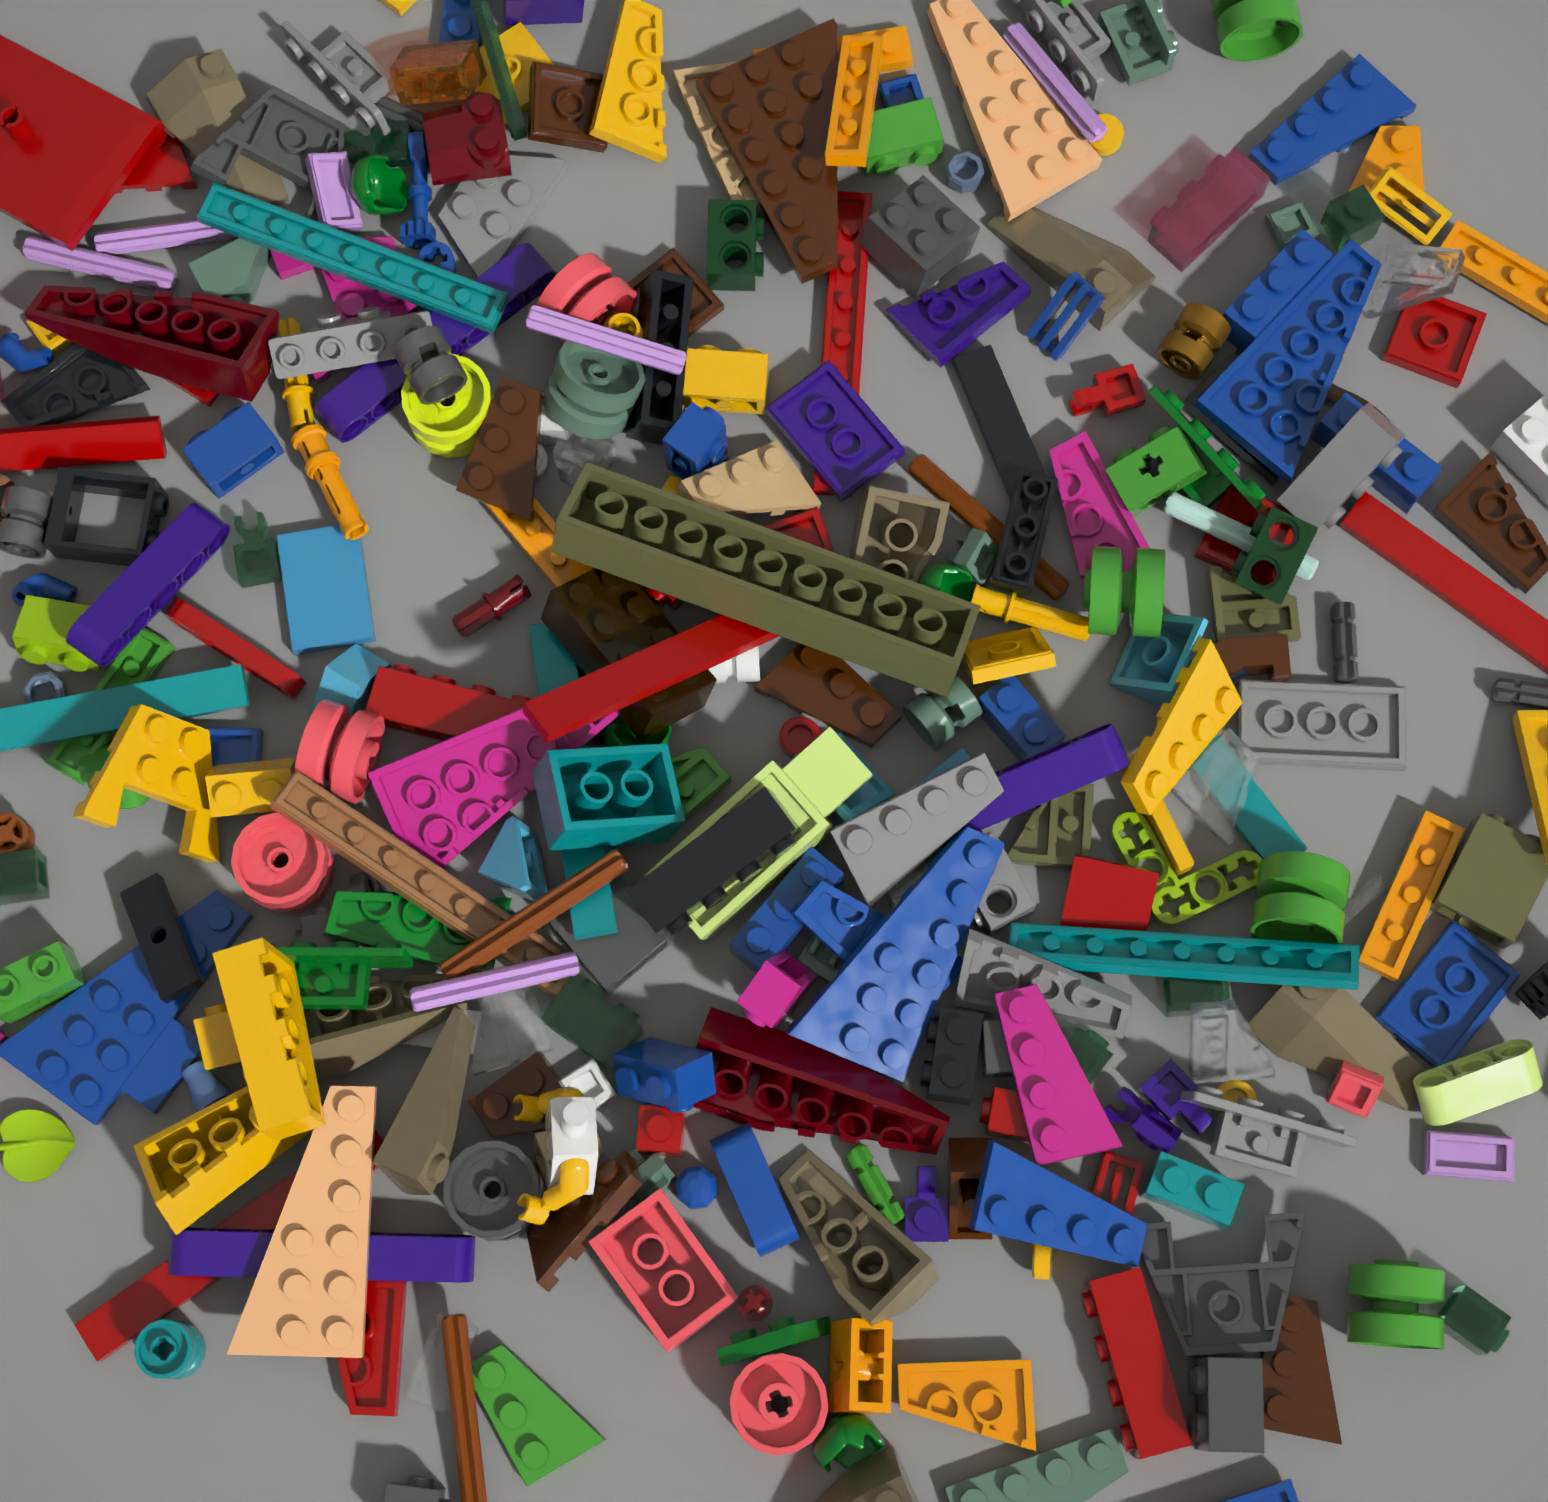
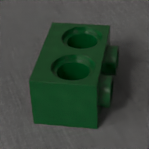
M709 200L706 275L707 286L711 290L755 291L756 276H764V252H757V240H764L765 215H757V200ZM734 223H740L746 226L743 230L740 231H732L728 229V227ZM732 260H741L745 263L740 268H731L726 265Z
M1273 506L1269 510L1268 515L1259 512L1249 535L1256 537L1249 553L1244 550L1240 551L1231 570V573L1237 575L1234 585L1277 605H1281L1317 533L1318 527ZM1276 524L1287 525L1293 533L1291 544L1286 547L1274 545L1269 537L1270 529ZM1267 562L1273 567L1275 575L1270 584L1259 585L1253 581L1251 568L1255 563Z

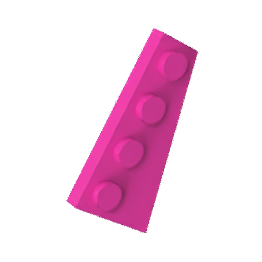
M1084 431L1049 450L1055 477L1058 479L1057 485L1083 590L1085 569H1091L1093 546L1120 547L1124 571H1131L1137 548H1150L1131 512L1128 511L1107 474L1106 467L1087 432Z
M1038 985L994 994L993 997L1034 1163L1042 1166L1121 1148L1123 1146Z

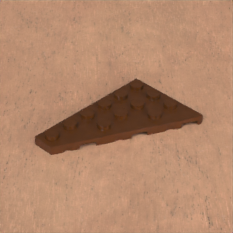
M834 18L696 81L698 93L801 284L836 269L838 266L837 166H826L825 150L837 78V24Z

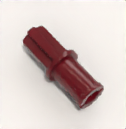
M516 574L512 579L489 594L486 592L481 593V599L452 617L451 621L456 631L462 637H468L492 620L500 621L503 619V613L526 598L531 597V592L527 585L520 588L522 586L521 583L524 582L523 579Z
M758 1285L745 1288L739 1294V1299L737 1300L741 1315L750 1321H760L766 1318L773 1306L769 1291Z

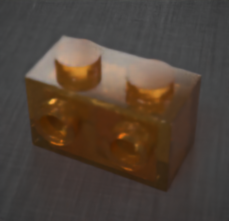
M476 39L404 46L389 69L401 105L465 100L470 95L478 92L487 76Z

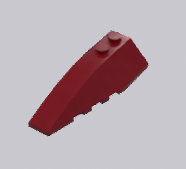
M49 285L43 286L24 313L26 319L122 364L180 384L250 402L253 401L270 374L272 357L268 342L271 338L277 336L280 318L277 310L208 293L193 292L191 298L173 297L171 291H155L154 296L134 295L132 289H116L115 292L109 294H98L95 288Z
M713 1007L709 1010L696 1048L712 1052L716 1094L693 1104V1107L741 1124L750 1123L752 1128L774 1132L776 1127L798 1130V1136L814 1138L816 1133L840 1136L841 1142L857 1144L858 1140L866 1139L878 1141L879 1145L883 1148L937 1155L950 1117L915 1094L856 1062L790 1036L783 1031L771 1029L768 1026L760 1027L748 1019Z

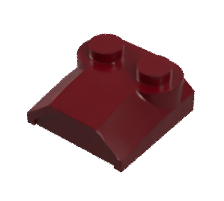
M479 92L470 95L462 105L422 114L433 186L512 175L500 99H497L492 94Z

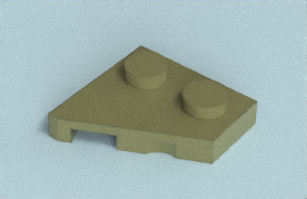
M1216 565L1209 566L1207 575L1215 644L1226 638L1287 634L1288 642L1299 641L1301 631L1297 598L1287 593L1282 604L1277 605L1234 585L1237 577L1222 572L1223 568Z
M1087 784L1038 805L1008 853L1011 862L1021 865L1072 869L1075 854L1090 857L1094 784Z

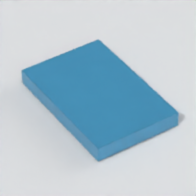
M339 525L277 535L290 640L294 655L352 646L355 643L375 642L376 636L362 538L346 540Z

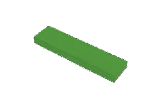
M143 628L116 656L93 691L154 680L175 647L170 642ZM117 731L58 742L45 763L84 786L86 782L81 780L78 763L81 762L83 756L94 754L97 748L111 744Z

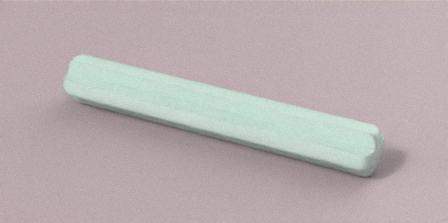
M1172 492L1164 505L1163 511L1166 514L1248 553L1256 537L1249 535L1252 528L1176 492ZM1270 537V540L1274 545L1278 547L1288 546ZM1306 554L1296 575L1305 580H1310L1318 567L1319 561Z

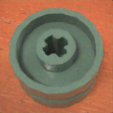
M565 341L544 388L543 405L549 416L558 425L577 436L595 440L612 438L623 431L630 418L634 404L645 383L644 368L640 363Z

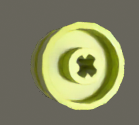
M456 354L452 355L457 357L468 379L463 388L452 397L436 404H422L410 385V376L408 375L401 390L402 408L418 443L430 453L446 458L465 457L471 454L494 398L490 383L482 368L469 358Z

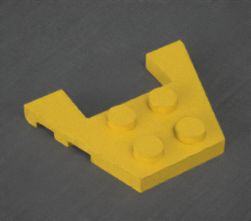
M143 704L131 706L108 748L110 754L101 771H96L89 783L92 788L86 799L78 803L73 817L104 828L116 826L124 788L185 810L186 815L179 853L206 863L219 862L220 847L217 817H211L205 779V776L213 767L210 730Z

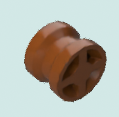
M0 813V856L8 860H19L26 857L35 845L36 835L33 828L15 814Z

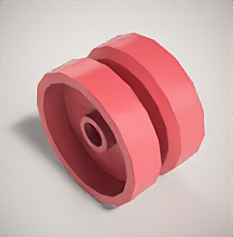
M588 253L571 261L556 274L544 289L537 301V306L604 326L606 320L617 313L632 314L638 298L637 292L622 278L617 276L612 278L611 268L598 255ZM560 339L561 344L563 345L566 340Z
M323 699L311 713L298 748L295 770L324 789L330 786L331 794L340 800L357 804L362 800L370 786L371 780L368 772L377 768L385 732L384 718L381 715L361 709L350 717L349 708L346 705Z
M277 812L260 816L243 828L234 843L231 858L235 880L244 892L258 905L276 914L294 915L310 910L325 898L334 881L336 864L332 849ZM288 859V863L283 867L282 862Z
M784 1353L764 1355L746 1365L734 1381L729 1400L732 1422L741 1438L756 1450L772 1455L796 1453L811 1444L824 1427L829 1408L826 1387L818 1372L803 1359ZM776 1395H782V1397H786L788 1400V1407L782 1413H777L771 1407V1400Z

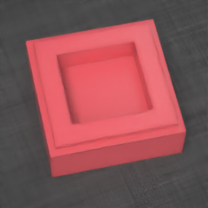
M1343 1061L1326 1094L1325 1102L1367 1119L1384 1085V1077Z

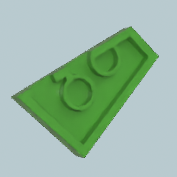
M503 1344L471 1362L474 1389L526 1486L531 1485L606 1440Z

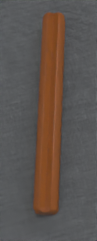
M920 454L909 466V473L940 501L950 502L949 509L968 526L986 531L999 548L1004 524L926 455ZM1040 557L1034 584L1052 600L1056 601L1068 590L1069 581Z
M617 849L611 850L446 958L439 965L444 977L448 980L469 975L628 870L629 867L625 858Z
M450 1314L442 1318L441 1324L461 1502H487L467 1319L465 1314Z

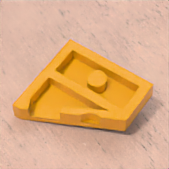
M1380 126L1345 198V206L1370 205L1362 198L1381 176L1387 165L1424 191L1420 126ZM1391 178L1386 182L1387 186L1412 205L1422 204L1420 200ZM1380 191L1376 195V198L1386 205H1397Z

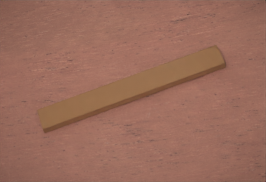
M297 770L294 771L271 802V809L470 943L512 916ZM534 931L494 959L504 966H510L566 952ZM570 977L534 986L553 999H556Z

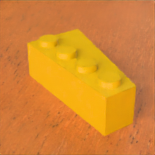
M263 937L212 953L241 1059L243 1075L253 1104L250 1107V1113L254 1126L257 1130H260V1132L276 1141L325 1126L326 1122L294 962Z
M248 1086L133 1145L156 1206L175 1235H178L314 1129L277 1141L260 1132L254 1126L251 1118L250 1107L253 1104Z

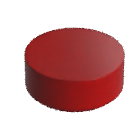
M806 717L789 719L784 723L779 734L782 751L786 756L793 759L795 755L801 753L821 735L820 729L814 721Z

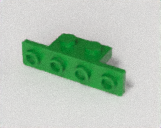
M1155 385L1152 386L1148 391L1178 423L1176 426L1186 433L1208 472L1206 475L1182 488L1193 501L1210 508L1235 486L1258 512L1264 513L1268 507L1263 503L1262 499L1267 494L1251 477L1245 482L1234 471L1239 466V463L1224 447L1219 451L1213 448L1207 441L1212 436L1210 431L1196 417L1190 422L1180 410L1185 404L1169 387L1163 392Z
M295 941L291 943V947H275L295 964L303 1009L367 1010L371 968L413 967V958L400 944L394 942H378L375 944V947H359L358 944L353 942L339 941L334 942L333 947H317L312 942Z

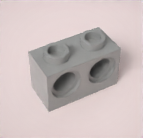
M995 832L988 834V836L999 840ZM1004 848L972 920L976 929L979 930L983 927L988 936L1010 925V922H1017L1032 914L1036 907L1033 898ZM1000 895L1008 901L1010 909L1003 914L993 913L988 908L986 900L991 896Z

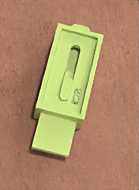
M829 727L784 768L773 760L647 872L645 876L764 786L771 789L802 832L794 837L797 844L789 851L777 858L772 853L759 864L763 869L753 878L743 884L737 880L727 887L725 891L728 895L720 903L709 910H706L703 905L690 915L693 922L688 927L701 940L710 941L795 865L811 846L814 848L830 833V829L835 826L827 816L869 780L873 774L837 733Z

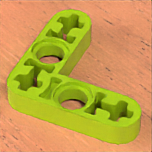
M1136 812L1122 813L1116 818L1111 827L1110 838L1123 864L1138 867L1139 862L1144 859H1153L1159 863L1161 876L1158 878L1150 916L1155 923L1162 927L1171 928L1178 926L1252 890L1257 885L1259 864L1262 858L1253 851H1238L1179 880L1144 816ZM1123 823H1128L1131 828L1138 826L1140 832L1137 834L1136 840L1140 848H1143L1148 843L1151 849L1141 851L1132 859L1129 853H1133L1136 847L1130 837L1122 839L1120 836L1124 829ZM1238 861H1241L1245 866L1252 864L1255 870L1250 875L1251 880L1248 881L1245 876H1240L1229 883L1234 890L1228 891L1225 877L1236 871L1239 867ZM1222 868L1224 870V876L1218 871ZM1210 878L1216 882L1219 892L1215 899L1204 900L1199 897L1195 889L1196 882L1199 879ZM1185 886L1188 898L1196 908L1192 910L1188 901L1177 908L1175 911L1177 917H1172L1169 912L1162 914L1159 908L1164 903L1163 897H1167L1170 902H1174L1184 896L1185 893L1180 888Z

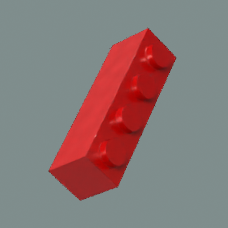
M393 664L392 669L379 666L365 711L381 715L384 718L385 727L445 741L523 708L524 703L531 700V698L522 695H512V698L508 699L496 696V691L486 686L474 684L471 689L457 686L456 681L449 677L433 674L432 678L429 679L417 676V672L412 668Z
M1141 1267L1085 1282L1087 1291L1081 1293V1300L1087 1318H1095L1099 1335L1093 1337L1094 1346L1100 1363L1107 1362L1112 1379L1106 1381V1387L1112 1406H1120L1125 1424L1118 1425L1125 1451H1133L1136 1459H1144L1191 1446L1192 1442Z

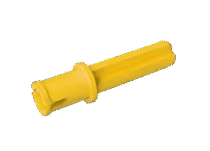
M295 318L279 320L278 337L301 333L300 324ZM308 375L284 378L285 390L282 392V398L287 402L290 431L295 433L298 431V426L301 429L305 426L316 424L311 401L315 394L313 388L309 386Z
M979 584L975 586L971 603L981 606L979 612L1004 618V623L1006 624L1011 620L1081 641H1087L1090 636L1088 634V617L1016 597L1017 592H1012L1010 595L982 587Z

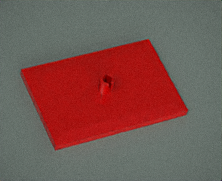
M0 35V211L73 251L162 132L164 126L159 119Z

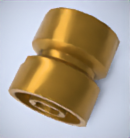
M1191 302L1184 307L1174 324L1175 329L1169 331L1158 348L1157 355L1160 361L1174 373L1187 379L1198 380L1203 377L1214 359L1213 353L1220 350L1229 336L1231 327L1228 321L1216 310L1201 303Z

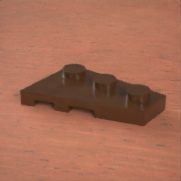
M504 376L502 377L456 487V491L530 522L534 520L533 499L534 486H536L537 481L536 459L537 446L540 441L543 402L541 391Z
M1490 451L1435 507L1433 513L1526 594L1548 572V545L1533 520L1528 519L1515 499L1517 497L1516 492L1510 483L1506 484L1496 467L1498 463Z
M801 643L754 687L755 692L765 697L770 696L788 705V708L800 714L805 713L827 724V727H831L833 730L841 732L870 748L878 743L901 720V715L843 659Z
M623 1150L614 1159L605 1161L598 1168L593 1195H583L556 1211L551 1210L544 1224L536 1225L532 1223L531 1227L526 1231L536 1282L547 1292L559 1281L554 1274L569 1256L576 1261L587 1249L584 1246V1242L596 1225L601 1227L607 1225L642 1185L636 1160L627 1151Z
M1288 1295L1276 1351L1261 1352L1260 1359H1263L1264 1429L1342 1444L1317 1301Z

